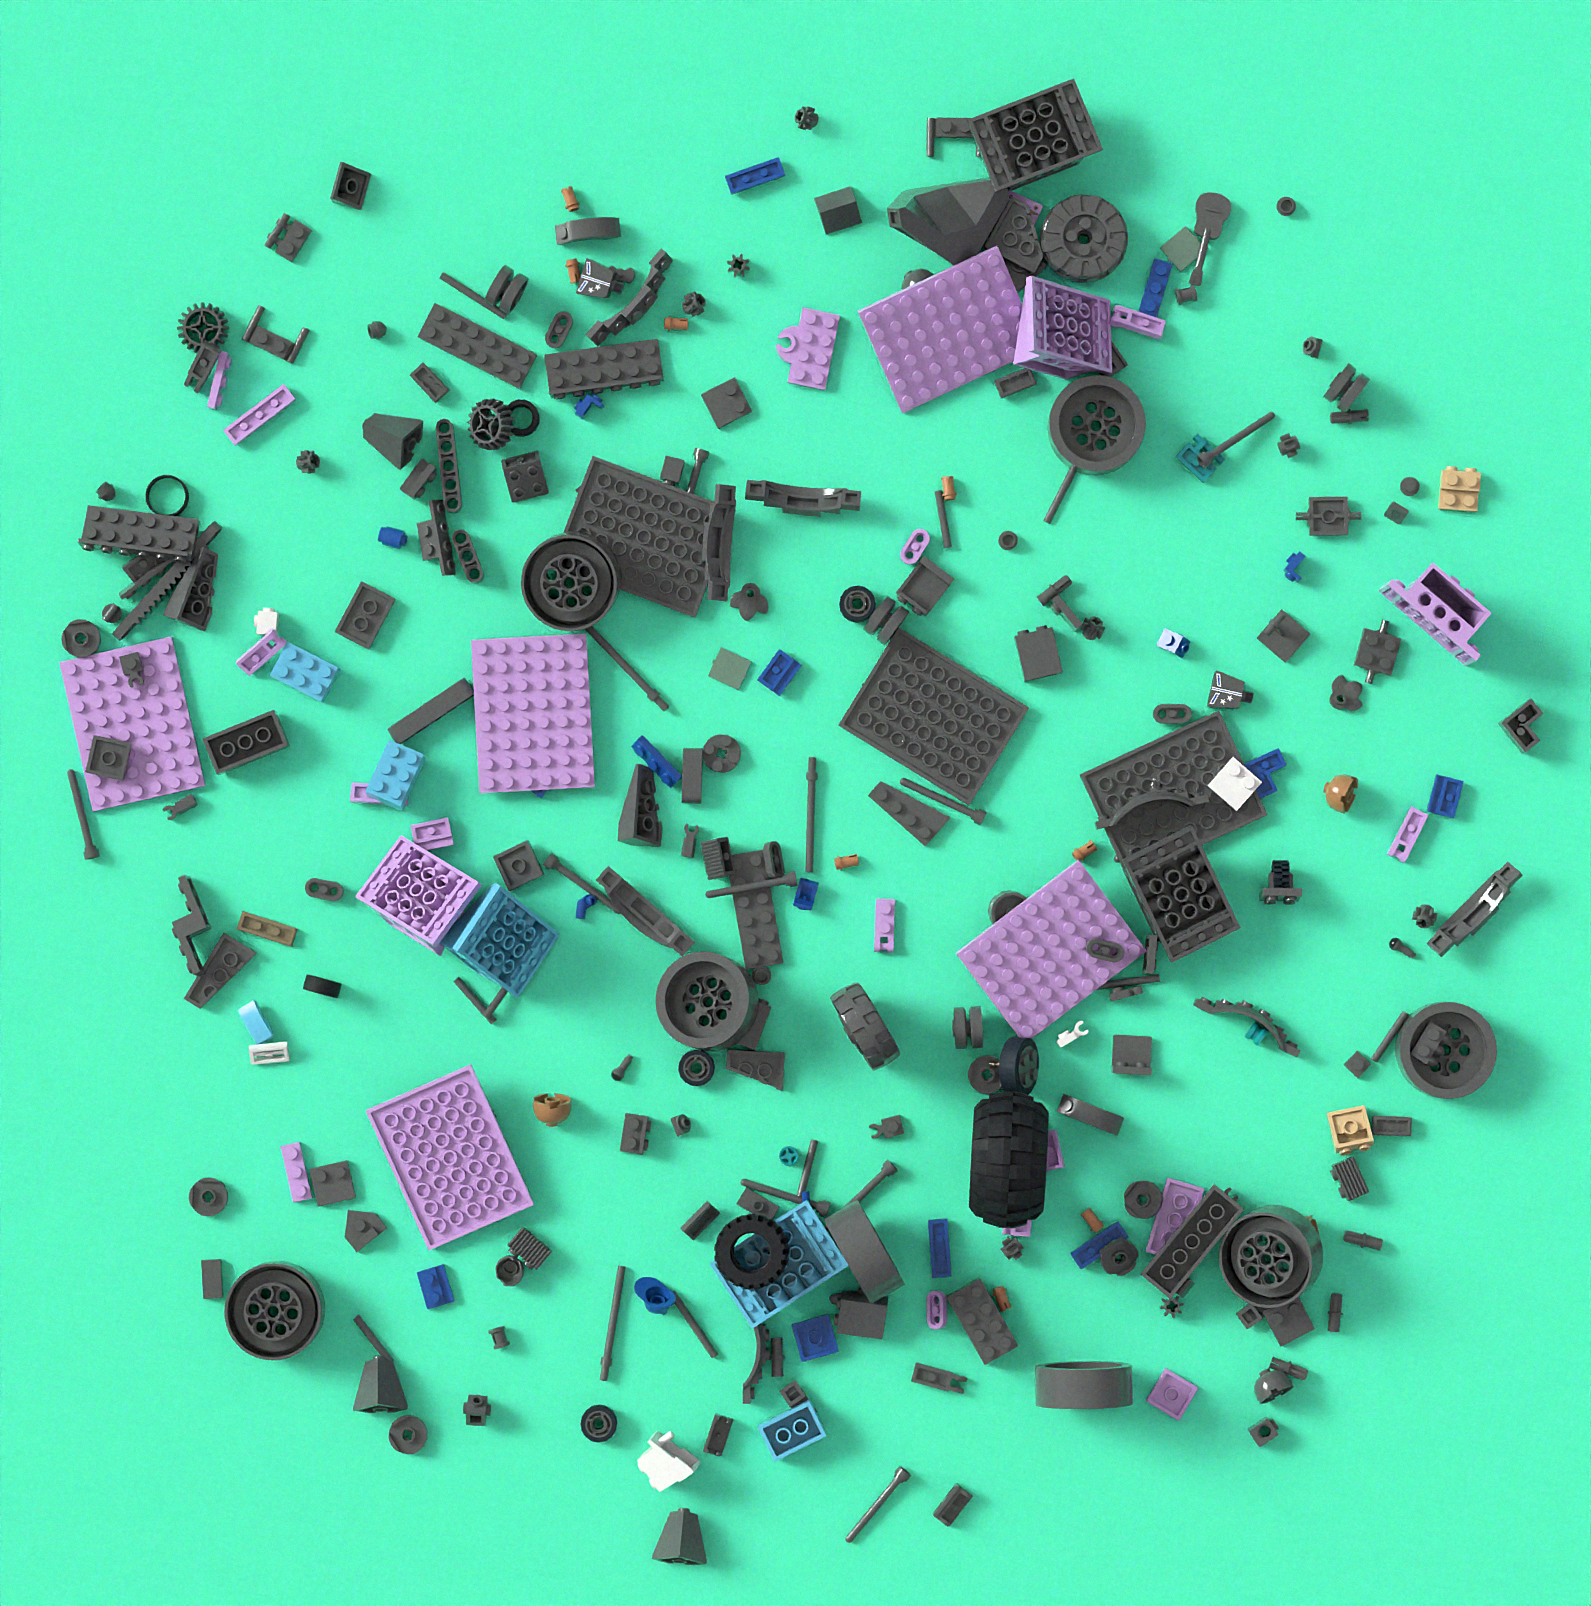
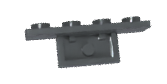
M430 500L429 506L432 520L417 523L423 561L439 558L442 576H452L456 572L452 555V544L448 533L449 527L446 522L445 506L443 500Z
M135 556L122 566V569L133 583L118 593L120 598L124 599L126 597L128 599L133 596L138 587H144L151 581V577L155 574L157 576L162 574L168 564L176 563L175 559L162 561L152 556H149V558Z

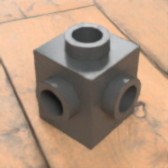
M468 1395V1401L464 1402L463 1414H466V1425L485 1426L486 1417L490 1416L491 1404H488V1396Z

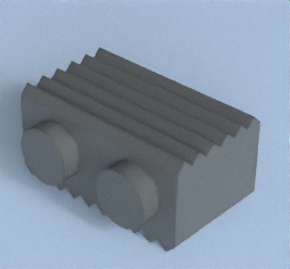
M728 837L701 842L700 845L702 846L701 849L708 880L736 875Z
M1354 1156L1331 1165L1333 1170H1330L1333 1180H1338L1340 1188H1338L1342 1199L1346 1198L1347 1201H1351L1369 1193V1189Z
M524 1227L519 1230L508 1244L510 1247L508 1251L515 1257L520 1255L525 1260L523 1263L531 1270L533 1268L537 1270L552 1252L551 1249Z

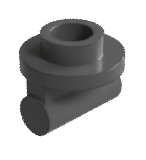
M1312 336L1307 338L1303 343L1304 354L1318 359L1322 339Z
M114 603L106 605L102 611V619L107 623H116L122 615L121 609Z
M681 1114L670 1118L677 1136L690 1131L691 1121L686 1115Z

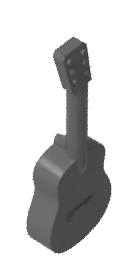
M1203 193L1195 204L1197 221L1194 226V233L1201 237L1202 240L1195 269H1193L1189 280L1191 285L1201 286L1202 269L1209 240L1219 238L1222 224L1226 221L1231 211L1229 199L1221 194Z

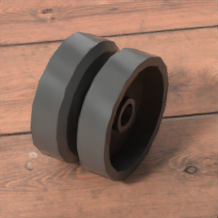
M504 265L492 282L485 297V302L492 306L500 302V310L509 315L521 299L529 278L521 273L513 278L514 270Z
M1350 363L1347 364L1342 372L1337 374L1330 383V388L1323 396L1331 403L1340 394L1342 397L1337 403V408L1344 413L1370 380L1362 373L1353 382L1351 379L1356 373V368Z
M889 596L885 598L881 605L877 606L863 629L869 635H874L881 628L882 630L878 634L877 640L884 646L909 614V611L902 606L898 607L892 614L891 611L895 607V601Z
M1011 890L1002 891L995 895L990 901L988 908L991 923L997 922L1010 909H1014L1027 898Z
M981 1006L970 1007L969 1019H966L964 1007L953 1008L954 1020H952L953 1037H955V1048L966 1049L967 1037H970L972 1048H983Z

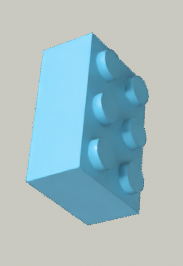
M287 642L270 676L324 703L340 668Z
M389 740L365 791L367 797L403 811L405 803L424 765V754Z
M810 1399L758 1424V1429L774 1462L827 1436V1432Z

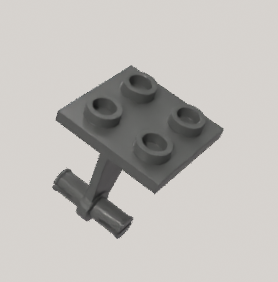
M1281 609L1269 621V624L1257 639L1286 663L1310 636V633Z

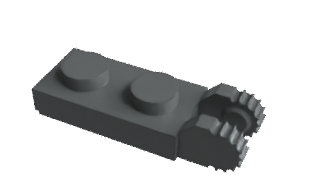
M205 340L188 371L184 385L188 387L193 382V379L196 378L199 381L195 386L194 392L199 393L222 350Z
M916 1362L911 1382L963 1394L964 1389L958 1386H950L951 1379L967 1382V1377Z

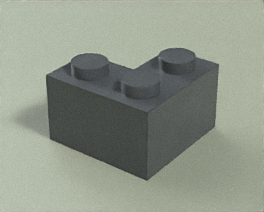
M1529 699L1499 722L1498 725L1519 751L1526 753L1540 741L1528 725L1540 717L1543 712L1532 699Z

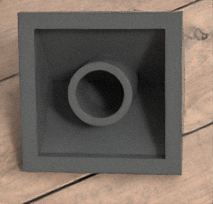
M340 162L330 197L331 201L335 204L361 210L371 173Z
M850 186L814 198L825 234L862 223L857 202Z

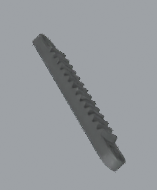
M216 521L210 524L198 537L193 560L201 547L209 549L208 545L222 530L223 527ZM176 562L121 622L112 635L121 641L137 624L142 625L141 619H147L146 614L153 613L151 608L158 607L157 601L163 602L162 596L167 597V590L172 591V585H178L177 579L183 578L182 574L186 573L187 568L192 562Z

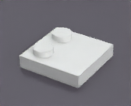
M1232 757L1208 784V787L1237 811L1262 782Z

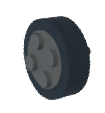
M1010 1037L1002 1048L1000 1061H990V1068L999 1069V1078L1003 1091L1022 1092L1027 1095L1032 1092L1038 1077L1039 1055L1037 1046L1031 1038Z

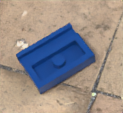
M779 649L757 681L780 697L802 665Z
M1436 774L1426 812L1454 818L1464 781Z
M444 1264L416 1272L427 1309L455 1301Z

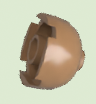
M1343 774L1335 776L1330 782L1325 784L1323 792L1326 793L1325 799L1331 809L1343 814L1349 811L1356 796L1353 792L1354 788H1358V779Z
M548 1093L535 1096L533 1099V1111L536 1118L546 1123V1126L555 1127L558 1123H562L568 1118L571 1111V1098L569 1096L554 1093L555 1097H548Z

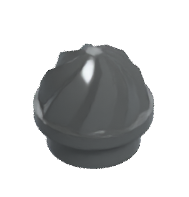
M372 321V324L367 325L368 334L371 339L380 340L386 334L387 328L382 322Z
M106 481L96 490L99 499L110 501L115 497L116 492L113 485Z

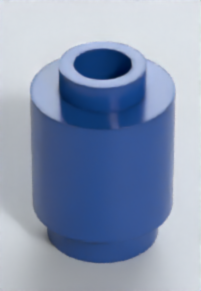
M389 526L386 528L381 527L378 542H382V545L401 549L402 546L405 547L408 536L405 535L403 530Z

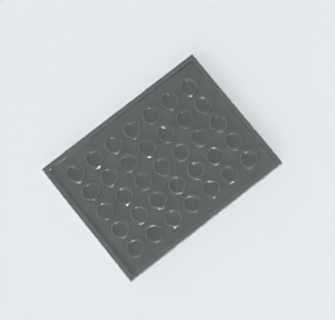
M592 456L564 532L576 531L593 535L610 548L620 567L621 590L691 617H696L708 586V581L704 580L706 561H702L704 522L709 523L710 503L714 502ZM565 558L563 560L565 567H572L571 559ZM582 566L581 573L588 576L590 575V569L587 566Z
M898 627L838 726L969 806L1029 707Z
M1219 711L1080 774V778L1099 817L1109 815V818H1113L1111 810L1115 809L1114 805L1128 803V798L1132 797L1131 793L1143 791V794L1150 793V788H1152L1150 785L1151 781L1154 787H1156L1153 778L1157 779L1162 784L1161 788L1167 789V792L1182 789V792L1187 791L1189 799L1192 798L1191 794L1202 792L1203 795L1208 794L1209 802L1191 807L1186 803L1171 799L1149 801L1128 811L1116 825L1105 827V832L1123 870L1126 868L1122 859L1189 825L1193 826L1201 845L1267 815L1256 790L1235 811L1208 787V784L1232 757L1245 767Z

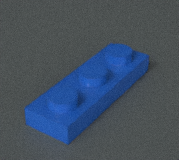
M777 157L726 175L725 179L730 193L733 195L784 177L785 173L780 159Z
M1154 258L1138 312L1157 318L1172 263Z
M643 735L631 746L635 753L670 788L682 777Z
M947 1218L928 1220L932 1278L952 1277Z
M1117 1221L1070 1254L1079 1268L1083 1269L1100 1257L1099 1251L1107 1243L1118 1237H1124L1125 1239L1129 1237Z

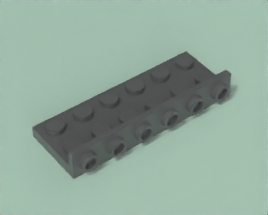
M658 339L544 355L549 395L554 397V399L566 398L565 395L573 394V397L583 396L584 392L592 391V394L603 393L604 389L620 391L625 386L635 389L640 388L641 384L649 383V386L660 385L661 381H664Z
M88 505L81 539L78 538L77 543L86 551L97 549L107 554H111L113 551L119 552V554L124 556L137 554L141 558L152 556L162 561L175 559L174 561L179 563L192 562L200 520Z

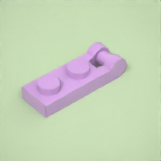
M1120 305L1114 306V315L1109 323L1111 326L1122 327L1158 340L1161 339L1166 323L1165 320Z
M272 628L236 660V665L250 676L276 654L287 641L283 637L280 638ZM272 640L275 644L272 646L268 642Z
M1411 806L1387 855L1399 858V861L1405 863L1428 814ZM1399 844L1405 847L1403 852L1397 849Z
M876 898L874 952L882 950L893 953L895 899ZM880 937H888V943H880Z

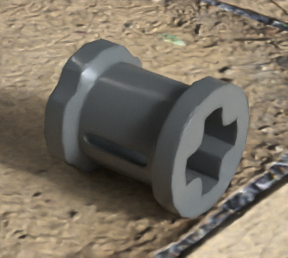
M1194 284L1188 288L1175 289L1178 305L1191 300L1197 301Z
M505 1326L488 1331L494 1342V1350L510 1345L504 1332Z

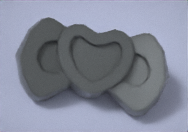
M614 266L609 267L617 272L616 281L631 283L635 278L634 270L631 267L626 270H617Z

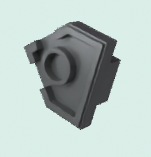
M348 1210L345 1238L356 1252L387 1229L376 1213Z

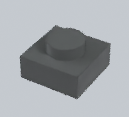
M1356 1051L1343 1065L1354 1076L1359 1078L1371 1064Z

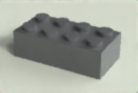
M275 710L203 738L217 775L224 774L290 747Z
M980 1277L946 1296L984 1365L1018 1347Z

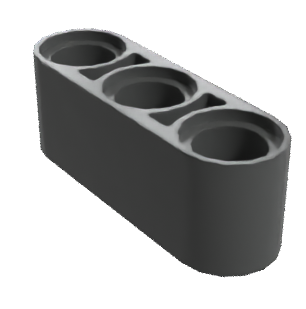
M456 530L452 535V541L465 575L471 583H480L484 578V572L471 538L465 530ZM459 534L466 535V541L462 544L456 542V537ZM472 552L473 559L468 562L464 561V553ZM475 569L479 570V578L471 579L470 572Z
M683 748L682 803L701 804L703 748Z

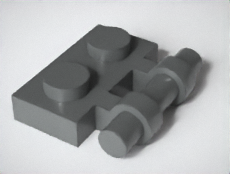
M284 213L281 219L278 218L276 221L277 225L272 233H269L266 237L267 241L264 246L271 249L274 243L277 244L278 248L275 252L292 263L312 230L297 220L290 226L287 224L290 216ZM283 229L287 230L288 232L283 240H280L278 236Z

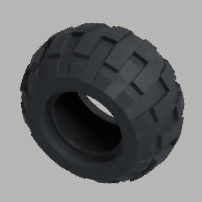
M1004 1091L990 1094L989 1099H982L974 1107L969 1208L976 1217L983 1218L984 1223L999 1228H1016L1027 1225V1220H1036L1044 1211L1049 1112L1042 1103L1033 1101L1034 1097L1022 1092Z

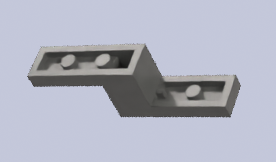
M183 875L178 878L180 882L178 887L180 892L185 894L187 899L185 901L186 907L192 913L173 921L174 928H172V932L175 938L180 941L179 949L182 955L187 958L188 963H186L189 972L193 973V975L201 976L205 974V971L191 938L212 928L191 878Z

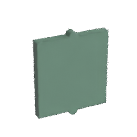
M1185 226L1161 246L1160 249L1169 258L1168 261L1172 262L1181 272L1198 257L1200 242L1197 240V236H1194Z
M720 648L716 659L713 660V666L708 676L739 690L743 679L747 677L746 672L752 661L724 648Z

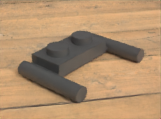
M927 118L926 156L934 157V138H974L967 123V120L971 118ZM976 145V157L982 158Z
M258 305L242 340L293 364L310 330L302 327L294 344L281 336L257 326L265 310L264 307Z

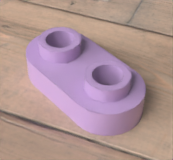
M924 529L913 531L900 553V558L905 564L912 565L918 561L930 540L927 531ZM917 536H922L923 542H917ZM912 552L913 558H907L906 553Z
M940 1290L931 1291L927 1295L926 1300L927 1323L932 1329H942L947 1324V1298L944 1292Z

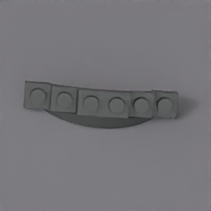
M661 248L649 262L651 265L649 275L635 298L613 317L603 322L598 320L586 333L587 337L595 345L599 346L610 332L616 336L624 328L634 325L658 298V289L666 279L662 273L673 262L667 252Z
M747 480L745 500L764 501V506L783 508L782 513L820 517L821 512L840 514V509L860 511L861 491L848 490L847 488H807L784 485L767 480Z
M716 484L714 503H710L709 523L704 522L702 561H706L704 580L708 581L707 600L727 601L731 543L736 508V486Z
M1161 786L1150 788V793L1143 794V791L1131 793L1132 797L1128 798V803L1114 805L1115 809L1111 810L1113 818H1109V815L1098 817V821L1094 822L1096 830L1114 826L1128 811L1140 804L1153 800H1177L1191 807L1207 803L1209 798L1208 794L1203 795L1202 792L1191 794L1192 798L1189 799L1187 791L1182 792V789L1167 792V789H1162Z
M1509 862L1500 870L1495 871L1436 931V934L1427 942V945L1440 957H1443L1453 945L1458 947L1469 934L1473 936L1499 910L1498 905L1511 893L1509 889L1523 876L1521 872Z
M609 866L596 879L605 888L608 897L618 911L635 928L650 939L663 946L673 948L682 957L695 943Z
M1204 997L1195 999L1193 1006L1209 1014L1234 1012L1253 1018L1273 1034L1279 1044L1278 1049L1298 1057L1301 1051L1297 1049L1298 1045L1289 1040L1286 1043L1284 1042L1287 1035L1283 1033L1284 1029L1272 1024L1273 1019L1269 1018L1270 1013L1262 1009L1258 1012L1252 1009V1004L1244 1000L1242 1003L1237 1002L1236 1005H1232L1233 1003L1222 998L1221 1001L1216 1000L1214 1006H1211L1212 1001Z
M761 1323L754 1327L757 1343L756 1359L749 1377L743 1383V1404H751V1399H755L754 1387H751V1384H758V1379H762L761 1366L766 1365V1360H770L769 1348H766V1341H769V1329H765V1325H761Z

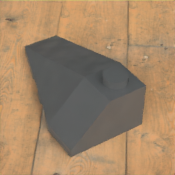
M201 547L171 595L163 614L164 616L201 631L206 630L212 615L213 607H210L211 596H214L212 586L213 579L216 577L217 553Z
M635 765L619 820L617 841L634 846L660 847L662 823L661 821L658 822L657 810H659V805L655 804L654 793L656 792L653 770L647 766Z

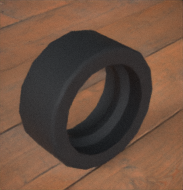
M518 399L512 401L508 405V410L513 411L515 408L525 407L531 411L533 419L528 428H513L511 431L518 437L531 435L539 425L540 416L537 408L527 400Z
M307 974L303 989L338 998L342 984Z

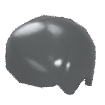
M504 1256L495 1267L496 1278L504 1286H515L520 1283L524 1276L523 1263L515 1256Z

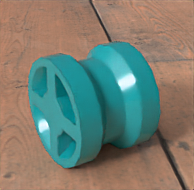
M1255 1021L1247 1031L1245 1038L1253 1040L1254 1044L1258 1046L1268 1030L1259 1027V1023Z
M786 1146L781 1149L779 1159L784 1165L791 1166L797 1162L798 1152L794 1147Z

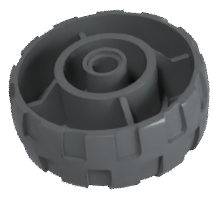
M1080 194L1060 201L1050 210L1041 228L1040 245L1046 262L1056 274L1072 282H1095L1111 274L1123 260L1128 245V232L1121 213L1113 204L1095 195ZM1080 236H1086L1089 242L1087 244H1081L1079 243L1078 238Z
M858 982L843 987L830 997L848 1038L852 1044H855L873 1071L890 1064L899 1057L900 1051L895 1040L867 993Z

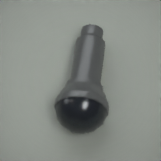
M1392 938L1390 940L1389 947L1391 950L1400 951L1409 958H1415L1416 953L1403 945L1399 938Z
M628 1054L620 1066L612 1071L611 1077L613 1080L621 1081L624 1078L625 1070L633 1059L631 1055Z

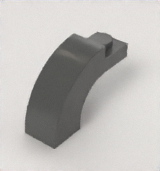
M615 217L578 219L555 225L556 242L558 245L584 240H608L621 237L619 218Z
M1063 1094L1057 1112L1117 1136L1124 1121V1117Z

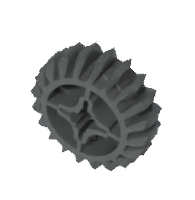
M201 302V308H198V305L195 303L193 304L195 310L192 311L190 307H187L189 314L181 313L185 319H178V322L183 324V326L177 327L178 331H183L178 334V337L184 338L181 342L183 345L189 343L187 345L188 350L194 347V353H198L202 343L205 340L207 341L208 335L216 331V336L209 343L219 348L218 342L223 345L225 344L221 338H228V334L223 332L229 330L228 326H223L228 320L221 319L225 314L223 312L218 313V307L212 310L213 305L209 303L207 308H205V303ZM200 314L198 322L189 326L190 321ZM206 314L214 316L218 325L208 324ZM204 322V325L209 328L204 329V332L202 334L199 328L202 327V324ZM188 332L198 333L200 343L191 340Z
M484 399L471 408L473 413L468 414L471 419L467 421L470 424V428L467 430L471 431L470 438L474 439L473 443L478 445L479 448L498 450L500 447L506 446V442L511 441L509 436L514 435L511 430L515 428L512 425V421L515 419L511 417L513 412L508 410L509 406L504 404L503 401Z

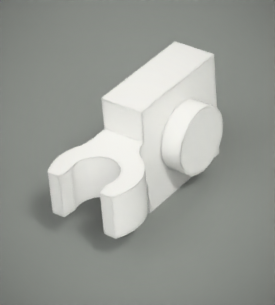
M1083 1021L1075 1024L1074 1031L1069 1033L1066 1030L1058 1035L1059 1039L1056 1042L1060 1048L1089 1032L1088 1029L1083 1032L1079 1031V1026L1084 1023Z

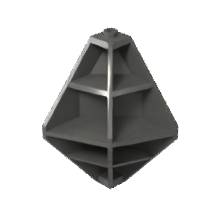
M988 177L906 190L887 207L890 227L932 250L952 265H956L979 253L1009 201L1008 188L995 192L991 179Z

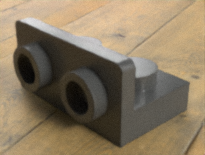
M625 1113L620 1151L643 1155V1151H647L649 1140L645 1139L646 1132H650L651 1121L648 1120V1116Z

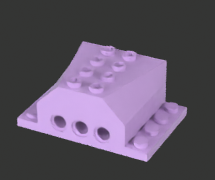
M1035 276L1026 277L1013 365L1065 380L1092 371L1105 375L1111 374L1110 300Z
M1432 563L1419 578L1411 582L1407 587L1400 580L1397 579L1395 581L1392 579L1379 589L1383 596L1464 666L1477 661L1481 656L1478 653L1479 649L1472 643L1468 644L1467 641L1492 613L1474 598L1475 594L1468 588L1464 590L1459 585L1461 582L1454 576L1449 577L1437 565Z
M401 835L355 897L371 907L389 925L441 956L444 947L439 943L458 920L482 885Z

